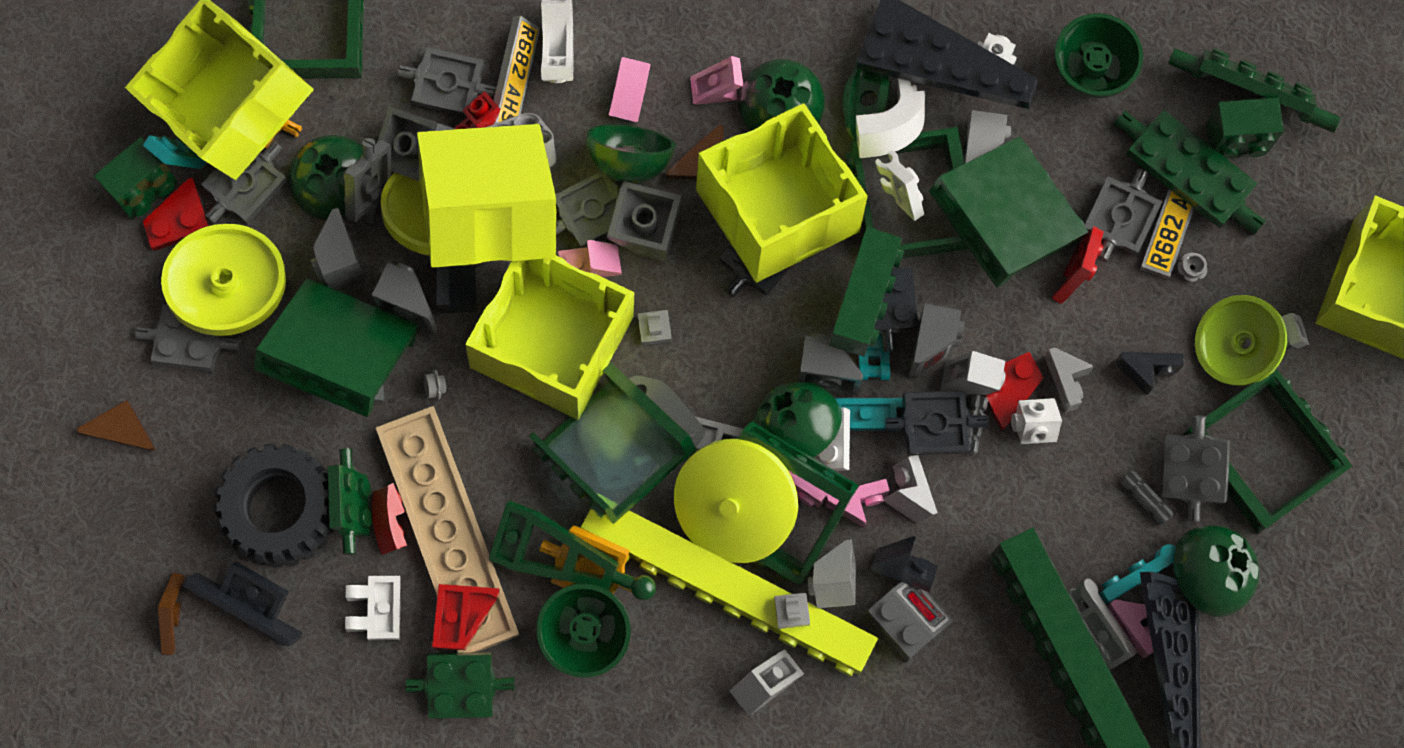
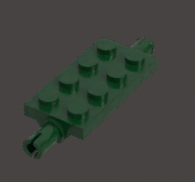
M1174 48L1170 56L1168 65L1188 72L1196 78L1200 79L1213 75L1266 98H1279V103L1293 108L1300 121L1304 123H1310L1334 133L1340 122V116L1316 107L1315 95L1311 93L1312 89L1297 82L1294 86L1283 82V76L1272 71H1268L1267 74L1261 73L1256 70V65L1248 61L1240 60L1239 63L1228 59L1229 54L1222 50L1213 48L1211 52L1205 49L1203 55L1198 58Z
M1126 110L1113 124L1134 140L1133 145L1126 153L1128 157L1217 227L1221 228L1228 219H1234L1250 231L1252 235H1255L1266 222L1265 219L1245 205L1246 201H1244L1258 183L1165 110L1162 111L1150 126L1147 125L1145 127Z

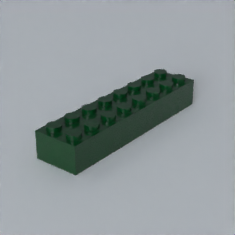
M1034 527L1001 542L991 554L993 556V559L990 560L991 565L997 576L1002 575L1008 585V587H1005L1006 594L1013 605L1018 604L1022 612L1020 620L1023 627L1028 633L1032 631L1037 640V643L1034 644L1037 654L1042 661H1048L1052 669L1049 672L1050 678L1057 689L1062 688L1067 698L1064 701L1065 707L1072 718L1077 717L1082 728L1079 729V733L1086 746L1092 745L1093 748H1150Z

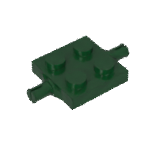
M343 448L339 449L340 465L328 466L330 528L337 530L342 536V554L355 555V537L370 536L369 527L372 523V516L368 507V496L371 492V486L367 475L355 471L352 466V449Z
M492 652L428 653L425 679H406V692H425L428 699L429 718L492 717L493 697L496 690H515V678H496L492 668Z

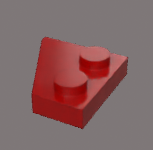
M193 178L187 179L143 220L153 251L177 244L189 234L209 226Z
M1093 226L1077 244L1071 260L1063 273L1067 280L1054 291L1053 300L1063 304L1085 280L1090 281L1097 270L1095 261L1103 250L1101 240L1104 231Z
M1030 351L1005 363L1004 371L1006 377L1000 391L983 395L988 399V406L1001 430L1005 429L1011 422L1012 414L1016 413L1018 402L1020 400H1027L1044 378Z
M439 584L432 647L434 649L465 651L500 596V588Z

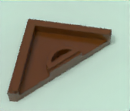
M718 125L667 171V179H697L699 153L723 142L724 125Z
M128 400L77 428L81 435L96 437L126 446H134L151 452L156 450Z
M172 573L158 605L161 652L166 655H173L176 649L174 626L178 627L182 603L176 602L185 580L183 574Z

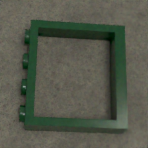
M249 0V11L253 15V24L248 25V31L264 45L266 0ZM348 0L346 59L281 61L302 79L362 78L364 0Z
M957 127L920 132L913 142L895 151L898 154L944 147L948 171L964 164ZM857 141L851 142L850 153L845 154L846 165L850 170H853L854 177L868 196L862 159L859 157ZM868 197L861 224L864 234L867 227L874 229ZM960 236L899 246L900 250H904L902 259L969 249Z
M1277 369L1267 378L1247 387L1206 416L1205 430H1207L1267 387L1331 469L1327 474L1269 514L1229 462L1227 494L1258 534L1353 467L1344 455L1346 451L1342 447L1337 446L1330 438L1331 434L1326 425L1316 420L1311 413V407L1304 398L1298 397L1292 389V383L1289 378L1285 380ZM1190 427L1182 436L1191 434L1192 427Z
M751 421L743 429L738 439L753 442L769 450L784 464L788 471L839 500L804 563L780 548L769 556L755 561L763 567H770L780 573V576L785 581L788 578L801 586L860 485Z

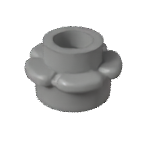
M1198 253L1185 254L1181 258L1182 261L1178 263V271L1181 275H1184V279L1187 281L1196 282L1198 279H1203L1207 274V262ZM1190 266H1195V270H1191Z
M433 370L432 374H424L423 382L427 399L436 398V400H439L441 394L446 393L444 375L438 376L436 370Z

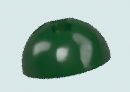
M1087 14L1074 19L1061 31L1055 47V64L1063 82L1074 92L1088 98H1108L1126 90L1138 77L1143 65V48L1135 31L1121 19L1108 14Z
M789 59L767 61L753 69L744 80L738 97L741 118L750 131L760 127L767 120L803 103L818 124L821 122L825 111V95L817 76L805 65Z
M608 124L595 126L587 131L588 151L594 164L604 175L621 183L626 181L637 184L658 176L670 163L676 148L675 142L668 136L636 126Z
M340 135L320 136L303 145L291 162L288 177L289 188L297 205L304 212L318 219L327 220L331 211L336 208L339 209L342 218H346L344 203L345 182L343 176L347 167L353 165L361 158L363 146L351 138Z
M795 381L776 387L763 398L757 408L754 423L809 456L815 457L824 451L835 439L841 426L842 411L836 399L824 388L810 382Z
M1200 526L1187 531L1176 545L1174 572L1178 585L1184 596L1198 610L1210 616L1225 617L1239 611L1251 600L1259 582V564L1253 548L1240 534L1222 526Z
M573 584L557 591L542 607L537 620V640L543 655L556 669L574 677H594L611 670L624 657L630 642L631 624L626 608L612 592L594 584Z

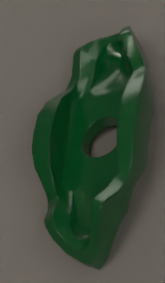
M858 58L856 59L853 72L846 82L843 94L845 127L853 141H857L856 116L885 112L890 84L889 76L857 69ZM867 93H875L877 95L875 103L871 106H863L861 104L862 97Z

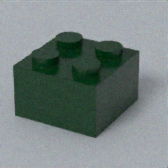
M1279 98L1219 102L1205 123L1208 144L1226 159L1235 158L1238 154H1249L1250 157L1264 156L1271 150L1284 132Z
M142 137L138 138L94 175L106 193L131 220L136 216L140 217L146 214L151 208V204L159 197L167 196L173 190L174 184L178 182L168 166L143 146L145 140Z

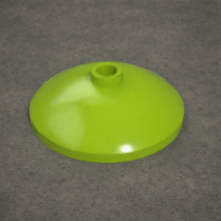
M1250 295L1230 296L1215 303L1203 315L1195 335V350L1201 366L1214 379L1232 386H1247L1267 378L1279 366L1287 346V331L1280 314L1266 301ZM1250 339L1251 345L1247 349H1243L1242 343L1244 340Z

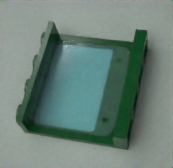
M610 363L602 370L609 383L589 400L579 420L569 417L544 441L534 432L529 437L535 445L532 449L535 455L543 463L549 460L553 464L550 468L561 481L567 478L572 483L569 486L570 489L580 500L586 497L591 502L588 506L600 519L605 516L614 524L696 450V447L685 430L618 368Z

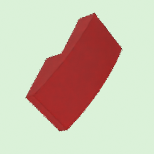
M484 91L462 110L467 118L454 129L485 128L493 125L501 109Z
M394 483L373 492V526L381 555L407 545L404 539V531L395 517L405 511L402 506V498L396 491Z

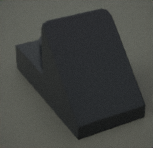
M1122 352L1117 358V366L1146 395L1153 390V372H1156V376L1170 377L1174 376L1184 365L1183 353Z
M916 536L877 549L870 570L924 591H930L938 565L932 564L924 558L910 555Z

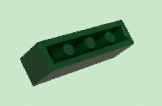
M870 227L866 228L829 346L863 357L868 346L874 348L880 331L874 329L876 320L883 321L888 303L882 301L885 293L891 295L896 277L892 276L891 272L893 267L899 268L904 254V250L899 249L901 237Z

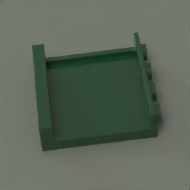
M1020 136L939 176L929 190L934 200L996 288L1004 285L1014 274L1070 244L1072 247L1076 246L1088 233L1083 221L1073 211L1065 196L1058 190L1050 179L1048 172L1043 169L1033 155L1031 148L1025 144Z
M307 278L257 347L254 370L368 418L373 410L374 399L407 346L413 348L418 325Z

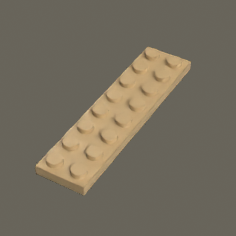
M434 406L376 427L437 596L439 584L500 588V596L465 651H457L479 652L520 636L493 562L488 560L490 554Z

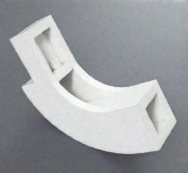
M542 0L543 56L541 79L551 83L573 81L572 0Z
M897 78L898 103L892 109L878 114L856 116V139L860 158L886 155L890 150L898 151L918 137L923 129L925 120L924 91H917L916 85H911L910 81Z

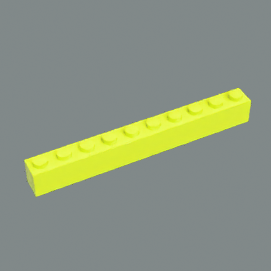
M598 495L610 506L611 510L618 506V504ZM590 510L581 526L582 529L630 550L627 561L632 558L640 562L639 567L645 572L654 576L659 572L669 577L667 580L669 584L681 590H684L686 586L696 591L695 597L708 604H712L715 601L723 605V611L739 619L741 615L752 620L750 625L764 633H767L769 629L780 635L779 640L794 648L797 644L807 648V654L810 657L824 662L826 658L836 663L835 669L847 676L852 677L853 673L860 675L878 640L877 637L821 608H817V606L809 602L807 603L810 626L778 629L774 597L791 593L631 511L625 513L616 523L612 524L605 516L600 519Z

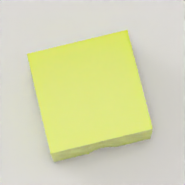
M199 0L176 27L168 42L152 55L125 87L149 111L166 121L173 133L201 159L234 180L239 178L314 90L238 21L210 0Z
M804 103L767 120L755 130L736 135L700 152L698 157L696 191L756 283L860 232L868 196L845 162L832 150L826 134Z
M540 124L417 132L420 195L423 215L427 224V242L431 267L470 265L497 260L521 261L556 258V195Z
M1374 196L1353 220L1315 324L1404 359V207Z
M557 255L556 258L512 261L503 276L497 295L485 308L465 344L470 368L579 420L604 374L602 370L608 366L634 317V292L597 274L577 269Z

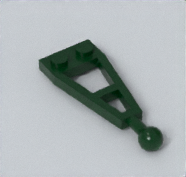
M511 500L506 503L488 560L517 572L574 583L594 584L605 589H610L613 583L630 589L632 595L641 601L649 600L654 596L656 584L649 576L641 575L634 578L617 571L619 562L545 515ZM534 525L570 547L564 567L523 560ZM580 554L604 568V575L575 570Z

